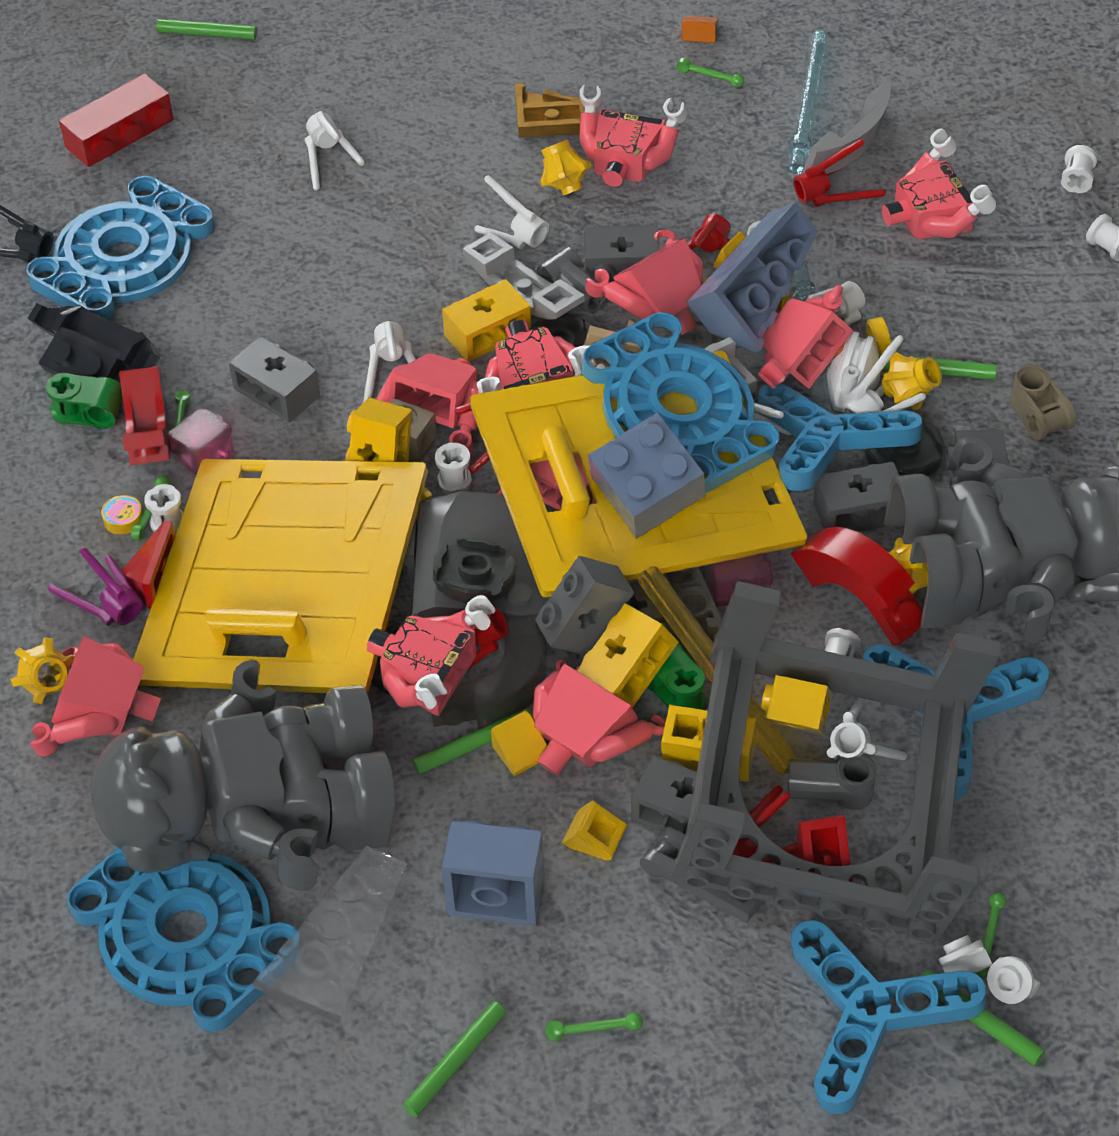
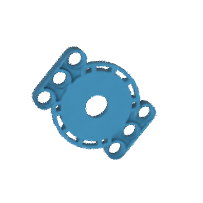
M150 176L137 177L131 180L127 187L130 201L105 204L84 212L73 219L61 231L54 244L52 257H39L27 265L26 271L30 286L34 291L62 307L82 306L86 310L109 320L115 314L114 303H126L147 298L161 292L180 277L190 261L192 249L190 239H203L210 236L214 231L215 225L212 211L206 205ZM141 191H153L152 194L147 196H137V193ZM167 205H179V207L174 210H163V208ZM195 219L206 220L204 223L199 225L189 224L190 221ZM121 242H130L139 247L133 253L125 256L115 257L106 254V251L111 246ZM184 250L183 255L178 260L179 251ZM41 272H53L51 276L46 278L36 277ZM67 287H80L73 293L62 292ZM94 302H106V305L101 308H89V305Z
M663 312L653 314L587 347L582 358L581 372L587 380L593 383L605 384L603 412L607 425L615 437L624 433L620 425H623L626 431L658 412L697 465L706 474L705 493L774 456L779 441V432L771 423L753 420L754 401L745 380L725 359L708 350L689 344L678 343L682 327L680 321L674 315ZM664 327L669 329L673 335L667 338L660 337L653 332V329ZM631 342L640 346L642 350L638 353H629L621 345ZM594 358H602L609 362L610 366L605 369H598L592 366L589 361ZM672 392L682 393L694 400L697 412L689 415H678L666 410L659 401L666 394ZM742 397H743V400H744L746 409H745L744 406L742 405ZM610 398L617 399V411L615 413L612 411ZM754 435H760L768 439L770 445L759 447L754 445L749 438ZM721 452H731L737 456L739 461L734 464H728L720 460L718 454Z
M118 847L76 883L69 891L67 897L71 915L77 923L83 926L99 924L98 940L101 956L109 974L121 988L138 999L157 1005H191L195 1022L201 1029L209 1032L221 1031L230 1026L296 964L302 952L298 932L292 925L282 922L271 924L268 899L260 882L242 865L228 857L211 853V857L208 860L191 861L179 867L160 872L145 873L135 871L128 880L115 881L111 878L114 870L121 866H129L126 863L125 856L122 854V849ZM236 875L243 878L245 881H241ZM97 895L101 897V903L93 910L82 911L77 907L79 901L85 896ZM256 895L262 905L263 915L253 909L251 898ZM195 911L206 919V929L198 937L190 941L173 942L167 940L163 934L165 923L178 912ZM277 938H287L293 943L289 951L283 954L269 952L268 945ZM107 939H113L117 949L112 959L108 953ZM126 968L138 980V984L136 985L126 979L120 971ZM253 968L260 973L258 979L250 985H240L234 980L236 974L242 969ZM153 987L162 991L176 992V994H160L150 990ZM220 999L226 1003L224 1011L218 1016L209 1017L201 1013L202 1006L209 1000Z

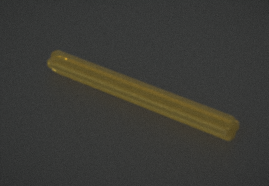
M655 566L649 567L639 575V585L712 683L716 664L709 663L714 643L661 571ZM751 695L747 717L756 718V745L779 775L788 774L789 759H798V757L772 722L766 718L767 715Z

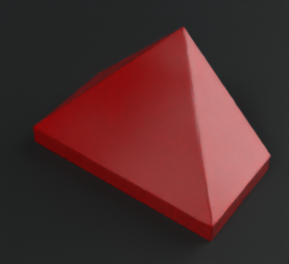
M164 520L122 570L131 587L143 599V603L148 609H151L175 539L172 521Z
M837 815L798 821L795 857L827 866L851 865L845 816Z

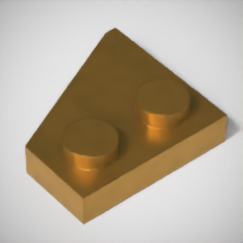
M514 83L519 138L580 134L581 113H585V107L581 103V98L562 96L558 92L546 89L543 91V95L526 91V85L523 83Z

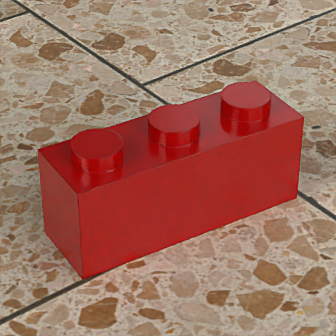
M144 73L60 119L59 124L65 147L87 167H91L170 123L174 118L169 93Z

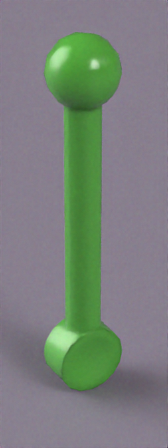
M681 58L676 65L677 69L682 73H687L688 71L731 82L734 87H741L744 84V77L741 74L729 75L693 65L686 58Z
M179 390L174 395L178 408L175 435L170 441V449L176 453L183 451L185 448L182 433L185 406L190 403V393L186 390Z
M160 476L156 479L155 486L161 484L170 485L171 482L168 477ZM147 508L139 523L135 524L132 528L131 538L133 540L142 541L144 538L145 527L152 515L151 511Z
M1000 892L991 894L988 899L991 911L983 948H985L989 958L999 913L1007 903L1006 897ZM990 967L975 974L980 978H986Z
M631 1012L626 1018L563 1025L561 1022L553 1020L547 1023L545 1032L549 1040L556 1042L560 1041L565 1034L623 1027L636 1031L642 1027L643 1018L639 1013Z

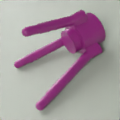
M85 547L80 549L81 555L107 585L100 595L102 608L54 584L48 586V590L51 593L99 617L107 626L111 625L114 621L119 625L129 624L138 617L143 608V599L133 590L114 559L107 555L104 560L117 582Z

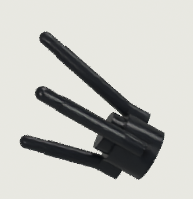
M0 205V214L6 217L9 223L19 228L15 235V244L20 248L19 250L0 248V257L18 258L30 263L33 256L37 258L48 256L53 247V233L24 220Z

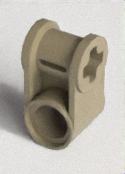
M1031 364L1024 365L1017 370L1010 396V406L1022 420L1030 436L1038 441L1044 439L1047 433L1054 430L1074 428L1076 425V414L1073 405L1062 394L1049 376V373L1044 368Z

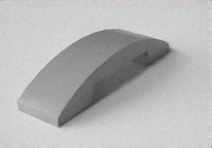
M886 80L883 81L867 96L858 123L842 138L829 131L811 147L803 173H805L806 169L818 165L860 139L864 141L862 147L825 169V173L828 174L847 166L870 147L878 134L890 100L891 83Z
M491 232L462 249L463 255L471 266L490 286L507 279L529 303L531 315L543 319H557L585 301L584 294L563 280L559 279L552 284L516 260L514 248Z

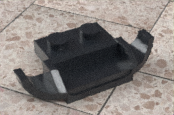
M36 303L27 318L38 328L54 337L38 364L44 370L55 375L70 373L96 378L107 377L115 380L121 368L134 370L155 367L160 359L157 349L142 332L138 333L86 310L82 306L47 308Z

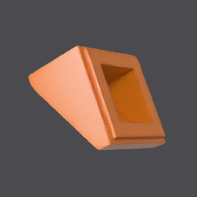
M685 15L682 19L681 40L715 43L719 18Z

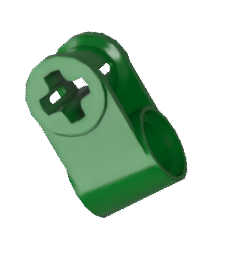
M59 373L52 376L46 383V393L53 402L50 412L53 419L58 423L93 426L99 429H108L115 424L123 401L121 384L116 380L107 377L96 378Z
M678 643L647 688L653 691L668 708L669 705L705 710L706 696L702 691L705 685V674L688 657Z

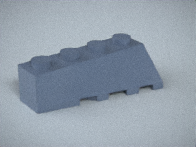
M797 202L768 213L687 301V304L710 333L723 339L731 337L737 345L754 353L760 352L765 342L763 336L767 328L773 325L778 315L776 309L782 297L787 296L792 286L790 280L795 270L801 267L818 230Z

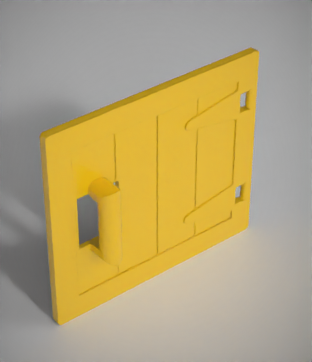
M724 351L712 352L715 355L725 359L730 364V361ZM581 375L471 396L470 406L542 597H551L562 581L563 576L568 572L578 556L616 565L626 580L629 581L801 546L807 540L805 529L772 457L707 492L706 496L636 539L591 478L588 455L616 438L607 425L603 412L605 384L593 383ZM672 392L666 394L659 401L666 410L678 415H689L697 412L694 400L682 393ZM742 397V405H743L744 408L746 409V406H745V403H744V400H743V397ZM610 398L612 411L615 413L617 411V399ZM620 425L623 431L626 432L624 426ZM754 435L749 438L756 446H767L763 436ZM721 452L718 454L719 459L725 463L734 464L739 461L737 456L731 452ZM573 455H578L595 498V504L589 505L590 497ZM549 461L563 497L561 510L547 512L530 468V463ZM773 488L780 504L769 505L763 491Z
M202 460L133 659L144 668L138 686L232 689L233 672L236 667L244 661L256 660L260 664L259 681L256 688L259 691L269 686L276 691L327 693L336 687L362 685L368 693L378 656L367 652V643L374 629L386 630L428 474L426 464L423 462ZM244 471L262 472L261 478H243ZM359 474H379L378 480H359ZM232 634L283 636L284 641L289 645L285 658L227 656L226 651Z

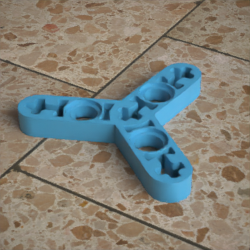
M767 384L758 391V404L779 410L784 414L782 419L763 416L797 437L781 459L779 466L780 478L785 484L786 489L803 491L813 487L838 450L910 446L921 440L922 418L915 412L886 411L833 415L784 384H777L774 390Z
M877 644L870 646L862 655L863 660L880 664L883 662L889 666L932 676L935 674V671L887 645ZM1025 657L992 669L982 688L986 686L995 687L1002 692V696L997 699H988L979 692L963 719L961 740L964 744L960 747L955 800L963 797L968 792L972 774L973 723L1041 697L1046 691L1049 678L1048 668L1042 661L1036 658ZM1021 675H1025L1027 678L1021 679ZM1036 678V682L1032 683L1030 679Z
M814 920L805 921L798 924L792 931L791 946L796 962L843 1013L814 1081L817 1103L828 1113H846L855 1106L887 1031L968 1020L982 1013L986 1005V986L983 980L973 972L954 971L878 982L822 922ZM809 939L813 943L820 940L821 952L826 958L821 962L820 954L812 946L804 948V940ZM837 967H845L853 972L854 977L845 985H837L828 979V975ZM967 988L969 995H971V1001L962 1002L961 997L958 995V989ZM943 990L945 1006L939 1007L938 991ZM923 993L930 998L931 1003L924 1010L913 1011L905 1005L904 1001L910 994ZM896 997L898 1013H892L890 998ZM874 1002L877 1014L867 1015L865 1003ZM850 1039L861 1040L867 1046L866 1052L857 1058L843 1055L840 1048L844 1042ZM840 1068L846 1071L843 1080L845 1092L839 1091L835 1097L829 1096L828 1087H834L837 1084Z

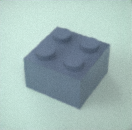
M658 412L588 455L591 478L636 539L706 496L704 472Z
M451 820L441 867L447 915L536 926L545 881L542 831L532 830L525 826L503 827L487 825L476 820L467 822Z

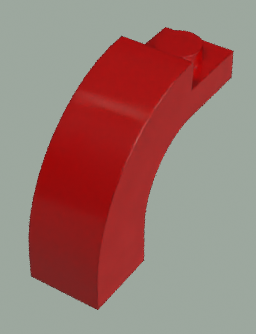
M160 367L120 371L119 377L126 421V434L122 435L124 451H128L130 466L170 460L169 427Z
M829 527L818 530L806 540L804 545L798 546L790 553L812 587L825 583H834L856 595L868 608L892 645L902 644L921 627L923 610L909 591V588L915 582L890 553L870 538L847 528Z

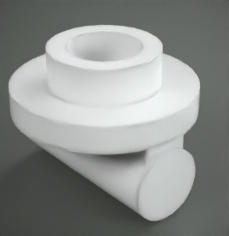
M966 935L943 946L946 955L939 958V961L943 965L944 972L970 971L977 973L990 967L992 962L985 948H983L984 945L981 939L972 943L969 936Z
M1015 956L999 957L990 966L987 974V983L991 993L998 1000L1007 1004L1019 1003L1027 997L1032 998L1041 984L1034 979L1029 965Z

